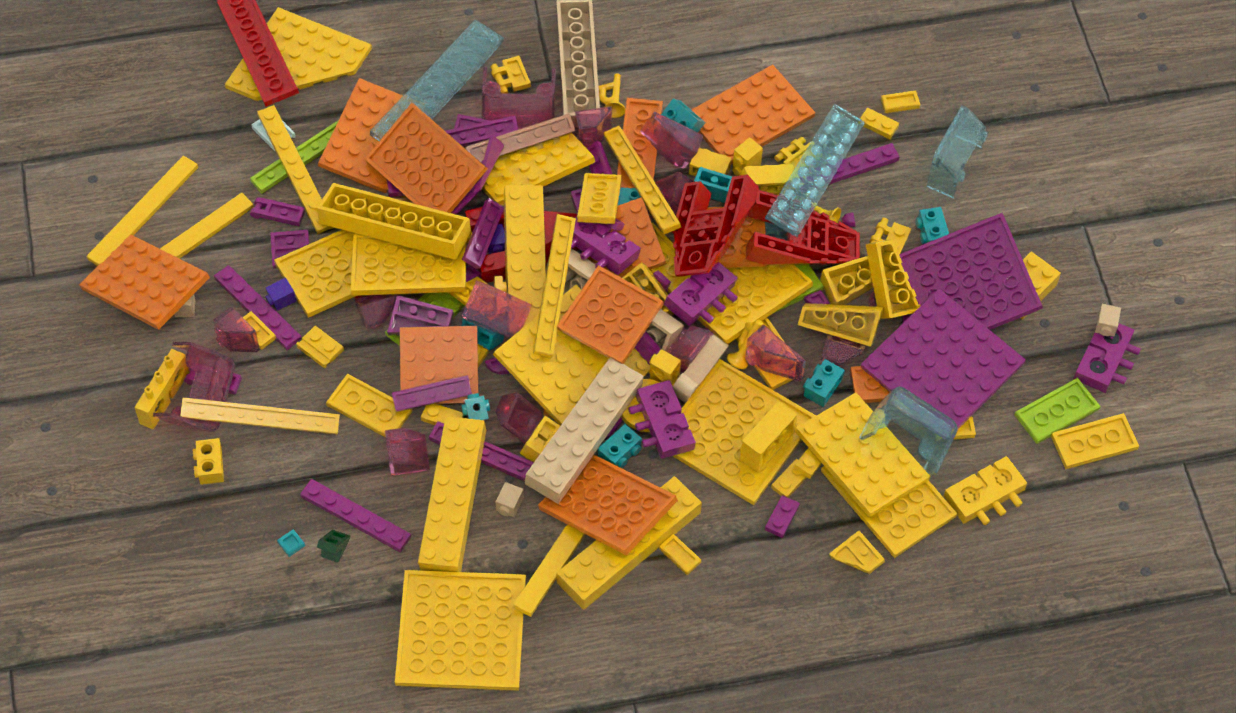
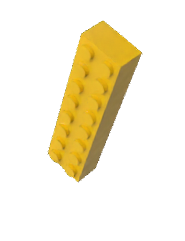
M336 183L331 185L317 207L320 224L455 260L471 235L470 220L467 217Z
M505 185L506 300L508 301L507 337H513L540 314L546 280L543 186Z
M445 416L418 559L421 571L461 572L487 431L484 420Z
M675 476L660 488L676 495L678 501L627 556L596 540L556 573L557 584L583 610L656 551L672 534L675 535L701 513L702 502Z

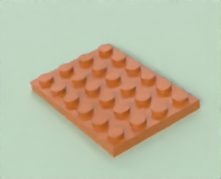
M774 65L765 68L692 109L695 114L706 122L698 133L715 153L730 157L731 164H733L734 149L749 137L763 147L815 117L814 110Z
M359 78L318 162V166L386 194L388 191L387 179L364 158L411 103L415 104L423 112L426 109V105Z
M413 103L409 105L364 158L414 204L448 213L455 209L488 170L486 166Z
M130 234L79 286L85 292L159 330L210 277L207 272Z
M593 455L559 504L545 497L538 504V507L546 514L627 556L678 500L676 495Z

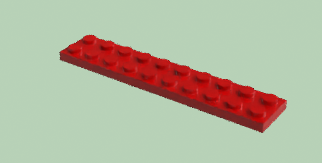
M216 0L265 107L298 94V88L256 0Z

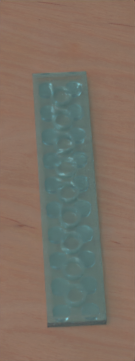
M475 19L371 129L370 135L380 141L411 103L415 104L428 117L433 119L503 43L504 37Z
M834 103L765 219L798 237L864 126L865 121Z

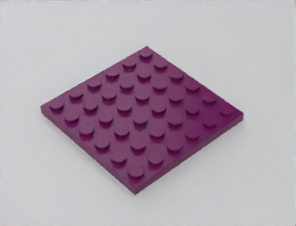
M1003 213L899 254L902 260L901 265L908 274V281L917 295L916 300L919 305L925 303L938 289H941L989 330L1043 309Z
M938 289L861 363V368L944 439L948 440L1025 364L1026 359L941 289Z

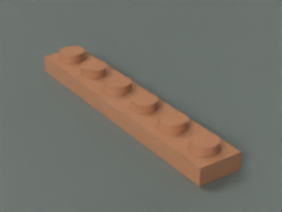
M570 113L496 137L504 144L499 156L575 132ZM489 139L467 146L465 149L482 162Z

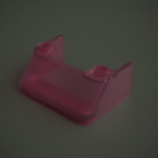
M483 67L482 119L492 121L516 116L518 129H522L555 118L556 68H552V82L540 84L537 87L536 94L500 93L498 83L488 81L487 67Z
M173 342L172 346L187 351L186 365L189 369L196 371L189 398L226 402L235 370L233 359L193 342ZM181 406L174 407L171 413H153V417L174 425L206 432H214L220 426V422L181 417Z

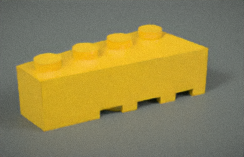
M882 240L866 244L877 307H884L881 319L914 313L921 305L918 304L916 300L917 295L908 281V274L901 265L902 260L894 241Z
M868 256L824 269L820 278L829 302L833 305H846L874 288Z
M806 303L802 307L798 325L871 347L874 343L884 307Z

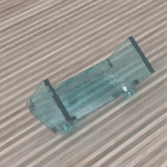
M961 106L933 156L927 182L928 188L951 198L955 196L958 183L963 182L966 176L964 169L976 146L982 148L983 142L986 141L989 133L986 132L987 127L969 108Z
M896 387L888 393L871 413L859 439L864 440L875 435L878 429L885 428L891 420L921 440L918 446V453L927 461L924 468L930 476L938 473L958 430L957 424L953 419L907 389Z

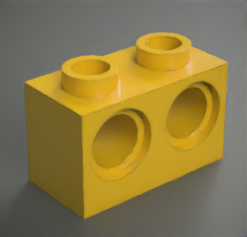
M662 349L657 355L654 354L649 362L650 379L658 382L670 380L673 387L680 377L681 360Z
M544 416L520 451V454L528 460L535 462L560 425Z
M220 439L196 441V448L193 449V458L197 460V466H194L195 478H199L200 485L224 482Z

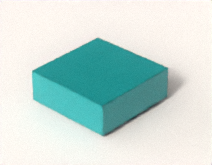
M294 529L277 540V543L288 557L305 547V543Z

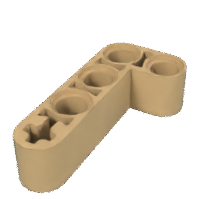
M714 334L686 371L680 375L673 385L677 398L684 403L688 401L729 345Z

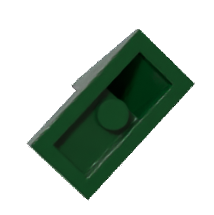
M332 529L318 541L317 548L322 549L321 557L339 562L351 536Z

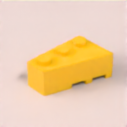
M793 164L746 166L739 175H749L758 185V190L779 196L794 193L800 183Z
M642 262L622 277L624 280L663 300V302H665L668 296L651 270ZM663 304L661 310L673 316L674 313Z

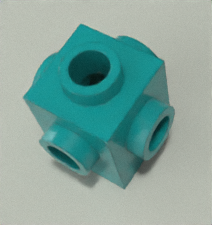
M479 393L467 395L468 399H465L464 404L461 405L463 416H467V419L475 420L489 419L487 411H490L488 399L485 400L484 396L479 397ZM473 405H477L479 410L475 411Z

